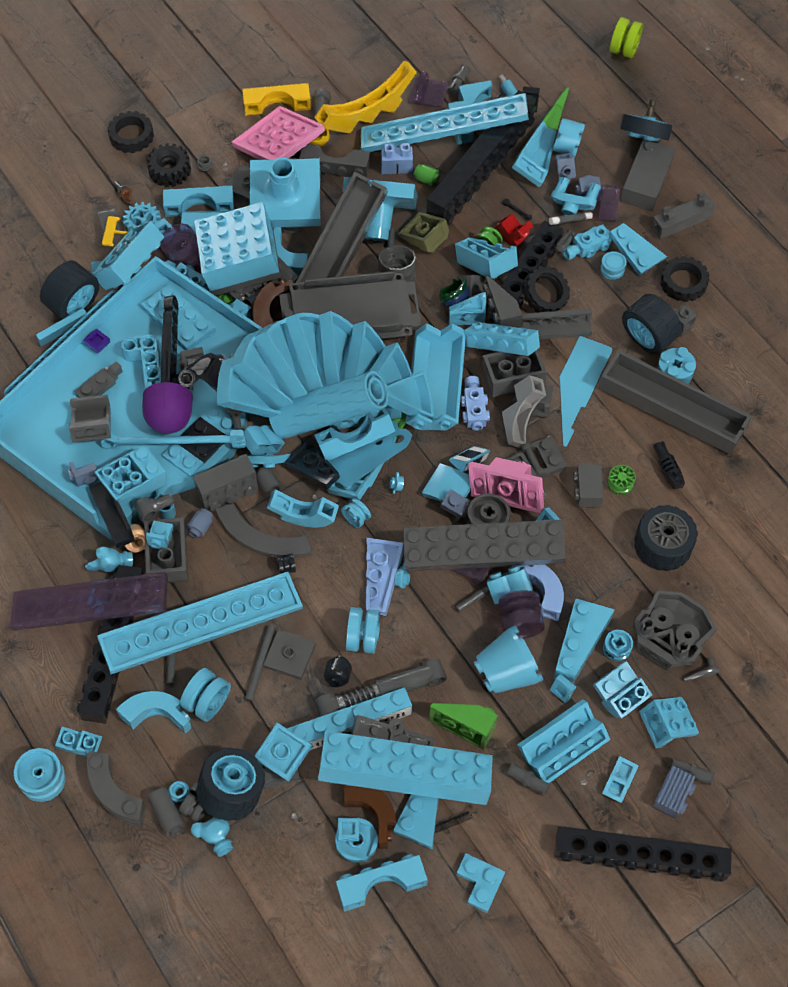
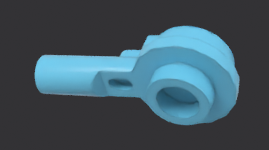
M405 559L403 565L400 566V569L398 568L395 574V585L400 588H405L410 582V574L405 568Z

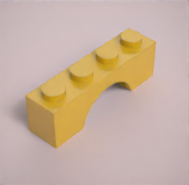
M308 83L243 89L245 115L262 114L263 110L273 103L288 104L294 111L311 110Z

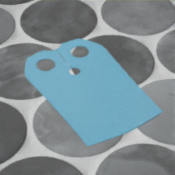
M392 421L395 432L330 460L329 462L339 472L340 478L336 482L348 488L373 469L405 449L411 441L412 434L407 429L398 428V423ZM398 435L404 436L402 442H393L394 437ZM377 441H383L382 444L376 445Z

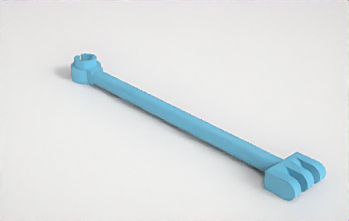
M231 430L230 435L118 437L111 432V438L101 439V446L106 449H113L119 445L232 443L233 448H244L246 446L243 430Z

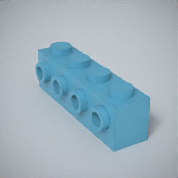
M481 322L473 323L472 326L465 330L467 347L525 356H529L540 348L538 330Z

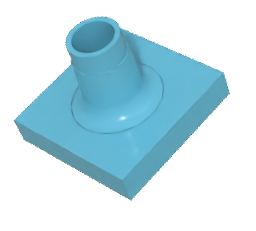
M280 157L275 160H250V205L263 202L273 227L321 226L320 159H289Z
M344 177L342 192H344L351 178ZM370 180V182L374 181L386 187L388 194L364 238L374 241H388L394 207L416 210L418 199L415 184Z

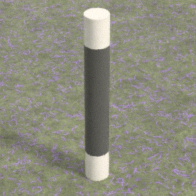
M591 212L552 217L549 218V224L592 219L593 215Z

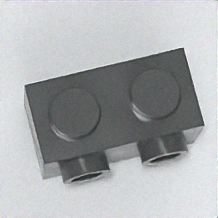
M578 464L577 471L573 472V482L577 483V488L574 489V499L578 500V507H601L603 502L601 464Z

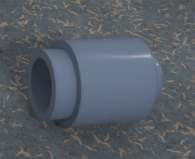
M203 508L196 511L187 525L188 533L194 538L203 537L213 522V514Z

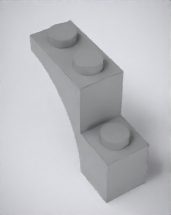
M531 375L514 385L517 402L502 411L508 445L518 448L526 443L527 424L533 409L546 396L543 379Z

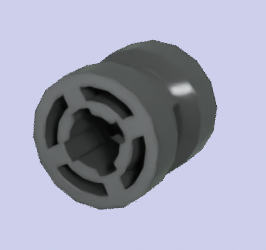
M192 794L186 797L179 810L181 814L189 815L194 822H201L207 814V811L200 806L201 804L197 797Z

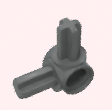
M171 494L164 495L156 500L149 497L138 499L134 507L138 512L139 519L143 522V526L144 521L155 520L159 515V510L174 504V499Z

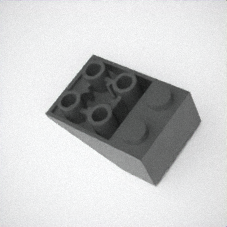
M486 276L483 292H486L488 319L492 321V324L520 328L522 314L517 300L489 276Z

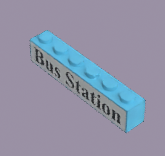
M404 687L287 729L312 745L310 750L323 746L325 731L351 734L354 719L357 715L388 723L392 719H400L411 715L412 704Z

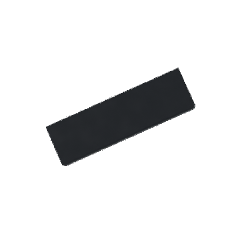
M102 482L89 486L116 548L134 542L135 538L119 501H115Z

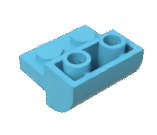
M627 661L621 663L593 684L603 700L601 702L609 713L619 719H622L652 696L642 678L636 676Z

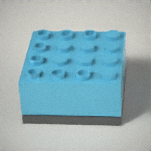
M263 202L195 221L201 272L211 294L214 296L281 278L273 225Z

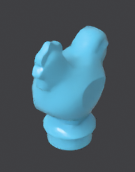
M102 546L96 549L97 559L85 565V568L88 571L101 570L103 572H113L118 569L119 565L132 567L133 555L132 552L123 551V553H119L116 549Z
M213 816L207 822H196L192 825L191 833L193 836L201 837L205 842L215 844L213 851L217 853L218 857L229 853L233 849L232 841L226 839L230 830L228 821L219 820Z

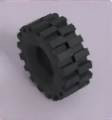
M165 143L166 146L163 147L162 144L158 145L159 148H153V153L149 152V157H147L150 178L153 179L155 184L158 182L159 186L165 184V187H169L172 184L175 187L176 183L181 185L183 183L182 180L186 181L188 179L187 176L191 174L190 159L187 151L183 150L180 145L176 147V144L173 143L172 146H169V143ZM168 164L175 165L172 168H164Z

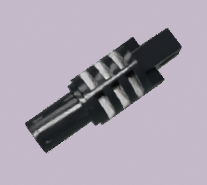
M661 441V443L657 442L653 448L659 457L658 463L665 478L673 489L683 488L685 481L674 455L668 452L664 441Z

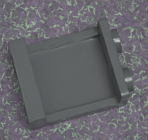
M108 395L70 399L72 422L69 423V430L73 443L111 438V407Z

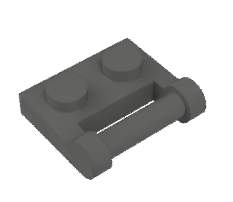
M552 436L532 443H525L520 447L522 452L526 454L538 477L545 478L567 469V465ZM533 451H537L545 469L540 467Z

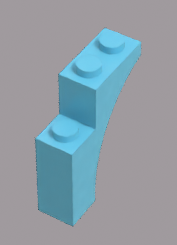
M491 81L459 86V102L448 103V109L480 103L492 96ZM474 131L454 135L457 145L474 141Z

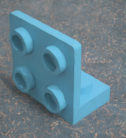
M682 697L653 700L639 711L656 749L662 748L674 738L690 737L699 734L696 723Z

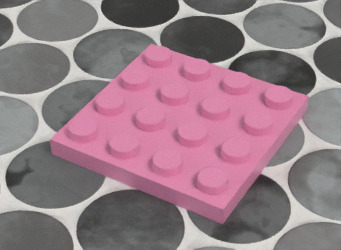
M279 106L233 140L232 145L234 148L259 160H275L280 157L290 158L313 139L317 138L325 129L324 125Z

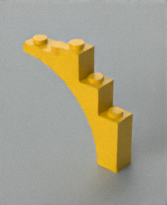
M403 61L383 84L369 94L344 104H323L314 118L318 123L324 125V129L350 134L358 121L373 123L381 110L394 113L403 101L400 96L417 71L408 61Z

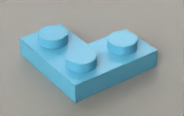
M465 854L457 875L476 884L467 904L488 913L505 875V871L469 854Z

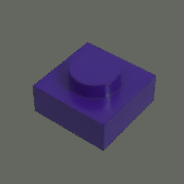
M97 328L83 340L84 344L97 354L111 342L110 338Z

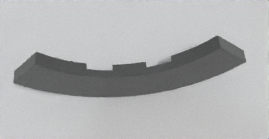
M234 503L216 508L218 518L226 531L237 542L254 552L270 557H286L290 553H293L294 558L312 555L307 535L293 538L270 536L250 526L240 516Z

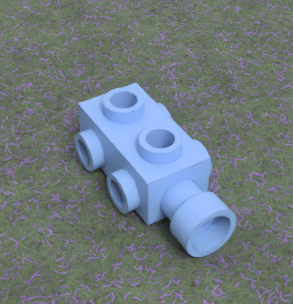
M469 376L464 380V395L461 396V407H465L462 418L463 423H467V428L478 431L486 427V422L490 421L489 410L485 408V405H488L487 394H484L483 387H479V378Z

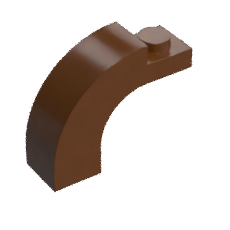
M286 279L276 283L277 287L271 281L259 291L251 308V320L262 328L274 323L270 316V304L274 297L289 290V284L293 283L292 279L286 281Z
M344 785L345 808L359 807L373 813L379 825V849H388V842H392V829L387 828H395L396 826L394 808L388 797L379 789Z

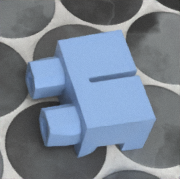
M402 143L401 147L385 144L384 148H381V174H397V164L398 174L413 173V154L409 143Z

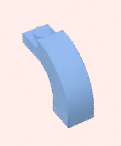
M526 565L525 569L531 584L535 585L543 596L539 616L558 621L564 601L563 587L559 578L546 565H533V567Z

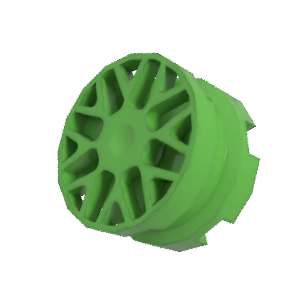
M489 226L483 227L480 231L481 233L475 237V239L487 241L489 245L496 246V243L501 244L503 241L500 233Z
M617 465L609 473L607 486H609L610 491L614 494L626 495L632 491L636 475L630 467Z

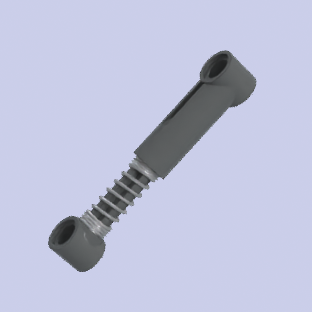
M432 659L423 663L420 667L377 680L369 688L366 686L365 689L360 688V691L355 690L354 693L349 692L348 695L344 694V696L340 695L337 697L334 694L322 695L315 700V704L321 717L404 687L406 692L427 685L436 686L445 682L447 677L440 659Z

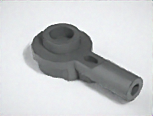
M225 407L226 412L233 418L234 430H242L240 416L243 411Z

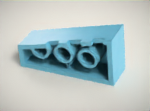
M575 599L553 679L562 674L574 684L597 642L603 635L604 630L610 623L615 609Z

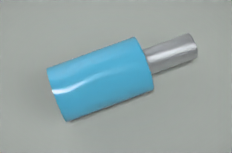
M500 75L498 78L502 83L501 89L507 97L515 95L517 89L511 80H506L504 75Z

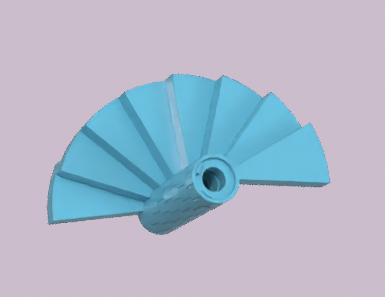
M332 311L321 315L313 313L295 314L248 334L238 346L234 357L222 361L219 371L217 405L268 417L274 432L283 439L385 408L386 405L411 417L415 414H421L429 419L434 418L432 397L426 373L423 371L412 375L409 364L398 342L385 346L378 334L366 321L352 325L348 320Z

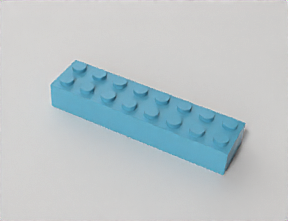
M325 731L318 781L487 805L491 793L493 755Z

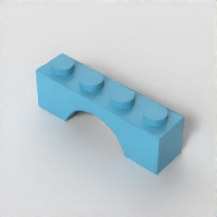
M232 186L163 190L165 217L182 216L183 211L198 204L208 205L215 211L234 210Z
M386 408L367 413L363 424L352 432L341 433L331 427L315 434V438L325 460L330 461L361 446L370 444L379 438L388 436L395 432L389 413Z
M413 854L407 855L399 862L393 863V861H388L376 869L369 867L361 870L360 874L354 876L352 874L341 876L336 881V887L344 912L364 906L368 891L375 884L382 881L395 882L406 892L427 886L428 879L420 855L415 857Z

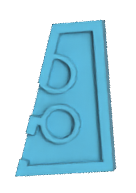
M624 223L608 234L638 276L667 258L664 253Z
M411 794L393 830L394 833L433 850L439 798Z

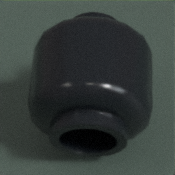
M342 656L329 659L324 672L325 681L330 686L336 688L348 684L352 672L351 663Z

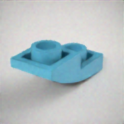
M62 727L55 748L88 756V752L97 753L102 736L83 730L78 732Z

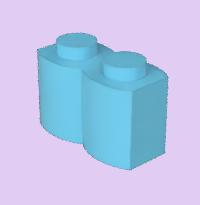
M262 425L261 427L248 426L244 429L246 447L252 455L275 454L285 444L283 439L274 432L271 425Z
M516 565L510 567L507 573L501 574L499 571L489 575L490 578L487 579V585L495 604L532 592L533 587L525 566L520 567Z

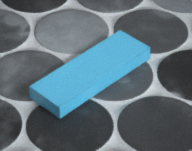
M80 309L38 333L36 337L40 347L66 333L86 314L85 310Z

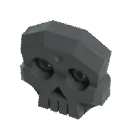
M662 590L656 591L648 610H642L632 626L637 637V651L648 659L653 660L657 665L659 664L666 671L681 665L693 666L703 650L702 646L707 643L717 630L706 607L682 592ZM658 618H663L665 621L661 622Z

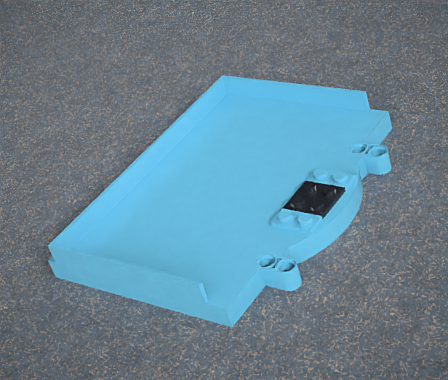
M156 256L128 284L124 285L119 291H110L5 389V397L0 401V457L113 543L114 541L89 489V486L101 481L98 479L91 484H84L78 487L76 480L71 481L68 470L71 469L69 462L73 461L76 470L95 463L98 470L145 445L166 471V485L149 494L118 500L129 525H132L139 518L138 512L134 507L138 499L142 497H155L154 500L167 494L174 495L195 488L194 475L230 461L238 448H233L232 443L119 445L113 449H106L101 446V439L73 443L69 430V423L72 422L70 399L79 398L75 395L74 391L101 369H104L106 366L109 368L110 365L118 362L122 366L123 372L118 375L116 384L102 394L108 395L111 432L115 436L230 435V431L234 430L233 418L226 412L225 407L217 405V392L201 379H198L192 385V413L188 424L180 431L170 434H163L153 430L146 423L142 412L143 392L146 389L142 360L127 361L123 355L121 342L128 337L153 335L156 338L161 365L163 328L142 309L141 303L168 284L215 326L216 332L194 347H202L204 355L208 353L223 354L229 359L231 353L235 355L238 346L248 334L263 329ZM96 328L109 337L111 341L98 354L86 346L83 341ZM178 342L176 375L181 371L178 361L182 359L180 352L185 351ZM241 413L240 420L243 431L247 427L248 417L252 413ZM174 504L167 506L170 507L168 510H159L158 517L161 519L174 518L176 516Z

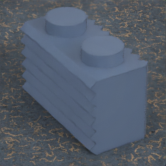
M672 766L653 807L674 818L679 813L683 815L688 805L685 799L687 795L692 796L696 787L693 784L695 776Z

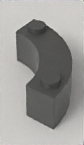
M88 752V778L101 805L119 821L142 828L146 812V805L143 799L131 797L117 787L113 780V761L109 754Z

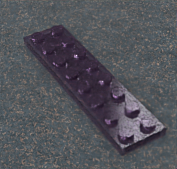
M166 572L15 591L13 594L10 628L13 631L166 612L168 575Z

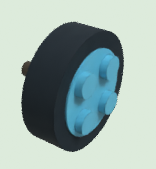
M650 99L646 116L623 114L620 129L629 132L628 136L643 138L644 136L645 140L659 142V139H670L673 125L652 118L657 101Z

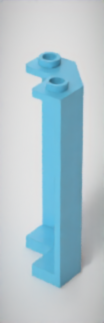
M426 323L415 331L411 372L414 375L425 371L430 387L434 418L432 419L421 414H415L412 417L406 415V423L415 429L448 430L458 424L466 335L464 329L453 323L441 331Z

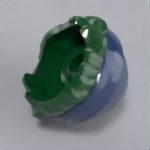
M453 279V284L442 288L439 294L441 304L449 308L469 299L470 290L466 285L467 281Z

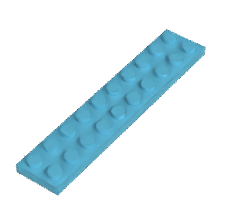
M526 93L361 127V150L371 153L381 150L385 144H392L394 147L401 146L402 143H420L441 137L529 120Z
M285 572L97 635V639L110 674H114L302 609L303 605L289 572Z

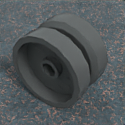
M479 495L470 502L467 512V525L509 522L510 507L498 495Z

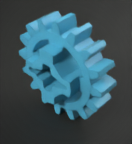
M144 202L141 205L135 203V207L129 206V211L125 210V215L123 216L124 227L128 231L148 221H152L155 224L161 220L160 211L157 210V207H151V203L145 205Z

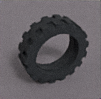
M138 111L119 113V116H114L113 120L109 122V139L112 146L116 147L118 151L122 150L124 153L140 152L153 141L152 122L143 113L140 114ZM129 125H138L144 129L140 136L133 139H124L117 135L123 127Z
M682 256L681 258L675 257L672 261L669 260L663 268L660 279L663 291L667 292L670 298H675L676 301L683 300V302H688V300L695 301L697 298H701L703 293L706 292L709 283L707 267L703 266L701 261L694 260L695 258L693 257L686 258V256ZM679 270L689 271L696 275L699 284L691 288H684L675 284L670 275Z
M539 266L531 271L522 283V286H524L522 289V294L525 296L524 300L537 313L559 311L567 304V300L570 298V286L567 285V279H564L563 273H559L558 269L554 267ZM537 278H545L555 286L557 292L556 302L549 303L540 298L535 289Z

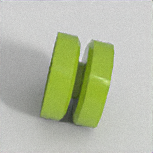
M620 17L612 36L610 52L619 54L623 49V56L632 59L641 39L643 23L634 21L630 26V19Z

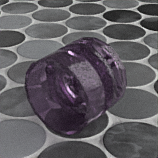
M183 223L169 227L163 233L164 238L160 242L161 250L171 262L176 264V267L180 262L193 268L200 265L197 235L192 227Z
M527 590L515 591L502 596L498 600L500 616L503 618L501 621L503 632L515 625L519 631L516 634L517 637L520 636L525 639L536 636L544 631L545 623L543 614L540 612V596L537 592Z

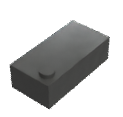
M643 139L623 187L620 202L653 211L672 165L676 149Z

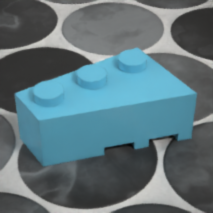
M469 237L455 244L457 263L485 277L489 276L491 279H494L518 266L517 249L515 246H511L509 249L502 247V244L496 243V246L489 245L487 241Z

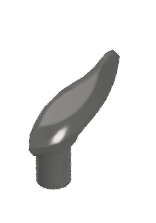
M709 657L706 659L708 667L685 677L684 681L709 677L717 674L721 669L716 666L714 658Z

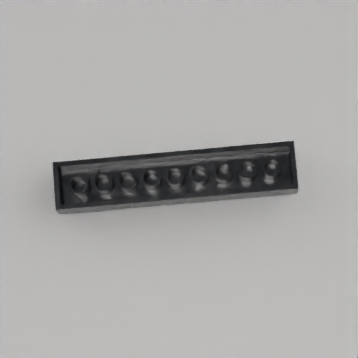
M518 90L515 95L523 94L524 92ZM526 94L529 120L490 127L484 130L427 198L426 214L446 219L447 225L453 222L455 215L460 214L463 206L471 200L474 192L479 191L484 180H488L493 169H497L500 161L506 158L508 151L515 147L517 140L520 137L522 138L526 129L533 125L536 98Z

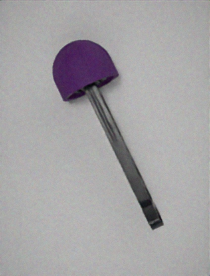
M175 295L164 297L161 381L147 387L143 392L142 412L146 423L153 430L163 434L178 432L188 424L193 403L191 391L180 384H176L175 380L179 309Z

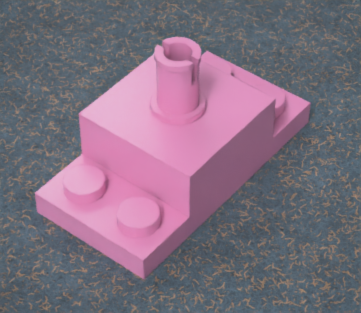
M497 457L490 465L475 462L469 464L471 497L475 498L482 494H495L502 497L512 507L542 513L544 510L542 478L532 476L531 465L521 461L515 462Z

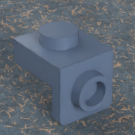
M73 461L69 462L71 468L68 470L71 481L76 480L78 487L84 484H91L99 479L94 473L97 470L95 463L76 470Z
M450 489L440 507L456 516L455 521L458 522L461 517H466L468 512L467 506L470 500Z

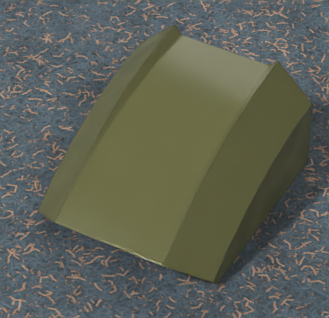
M419 212L398 235L415 247L434 253L436 248L445 239L447 240L449 228L446 219Z

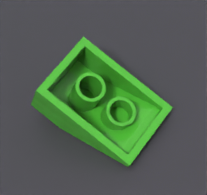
M431 704L430 722L483 750L485 749L496 728L498 715L495 714L493 709L480 705Z

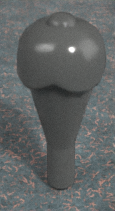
M320 88L313 93L314 117L323 104L329 105L331 102V94L326 89Z

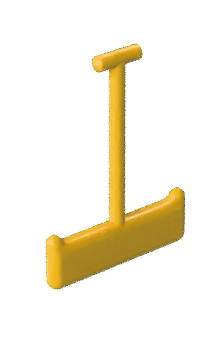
M108 216L102 240L103 246H114L113 239L115 233L125 235L128 233L127 231L116 230L117 221L120 220L119 217Z

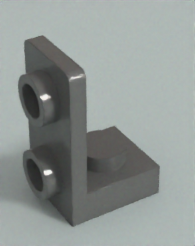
M199 347L181 351L182 359L178 360L180 369L182 370L187 366V359L199 358L204 355L203 348ZM183 374L184 384L189 383V375ZM189 386L190 391H193V386Z

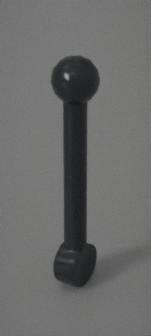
M509 199L503 200L504 206L513 208L525 216L526 220L532 219L531 214H527L511 204Z

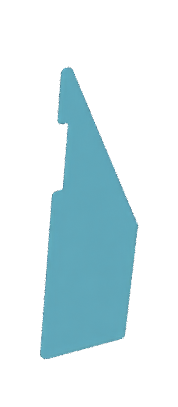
M579 336L560 375L563 446L565 447L574 433V429L571 427L581 407H586L612 352L611 347Z

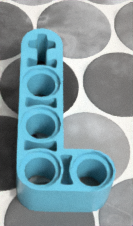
M153 335L125 338L121 342L124 358L127 361L142 360L145 388L160 383L161 365L156 338Z

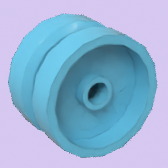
M351 607L348 620L346 651L357 652L360 648L361 640H363L364 653L375 654L380 633V610L369 609L366 613L365 621H363L362 608Z
M203 668L193 676L186 686L180 705L189 712L195 711L196 717L204 722H208L222 708L229 695L231 684L223 678L219 677L216 679L214 672Z
M36 748L27 751L18 759L14 768V779L27 798L36 802H45L52 800L63 790L66 782V773L55 753L48 749Z

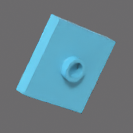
M276 723L255 754V757L261 764L289 782L312 745L284 726Z

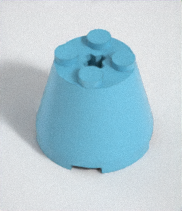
M515 625L504 631L476 656L477 661L474 662L480 674L484 673L486 677L483 682L489 692L493 691L494 694L534 685L543 681L542 675L535 672L538 670V666L524 639L520 636L517 637L516 634L519 631Z

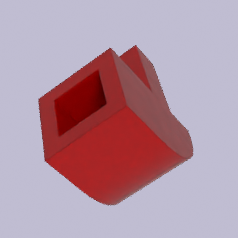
M512 213L504 217L493 228L500 233L505 242L511 246H518L529 236V230L533 225L530 221L520 224Z

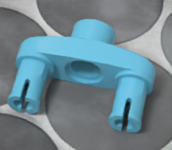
M559 177L556 189L551 194V199L563 205L561 210L563 214L573 215L577 214L578 210H593L595 208L596 198L601 189L600 185L595 183L594 186V183H591L587 195L582 197L565 193L570 180L565 177Z

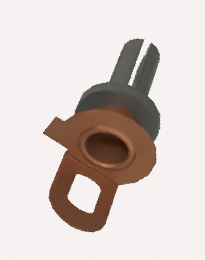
M114 181L113 185L118 189L119 197H122L127 203H133L130 199L132 189L126 185H121L118 181Z

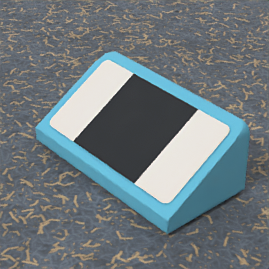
M473 446L450 458L449 461L463 473L469 469L468 466L471 462L481 463L485 461L490 450Z

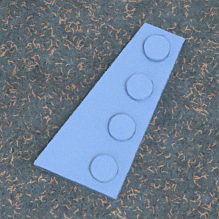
M367 538L366 611L369 609L380 610V615L387 616L395 586V574L400 567L404 553V543Z

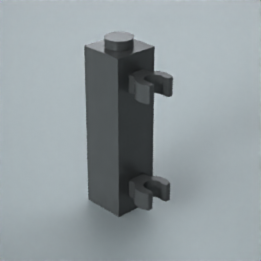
M703 191L698 193L696 199L672 209H670V206L663 208L662 213L653 217L651 228L659 239H663L712 218L716 207L715 203Z

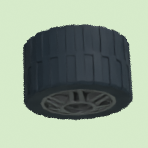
M660 505L649 509L640 520L634 539V547L638 557L649 567L660 571L678 569L689 560L698 536L696 523H694L693 518L686 511L676 506Z

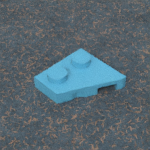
M486 292L450 306L449 325L452 323L455 325H472L476 322L485 323Z
M249 454L247 456L253 467H259L258 464H263L265 468H272L277 463L285 462L291 454Z

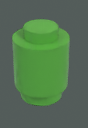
M418 164L414 171V177L418 181L430 186L439 182L440 174L437 169L425 164Z

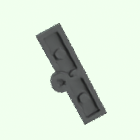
M357 715L355 716L351 735L433 746L435 738L413 731H405L403 722L397 718L390 720L388 723H383Z

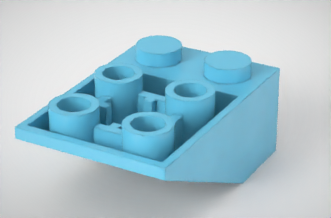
M145 445L94 471L115 501L149 494L166 485V471Z

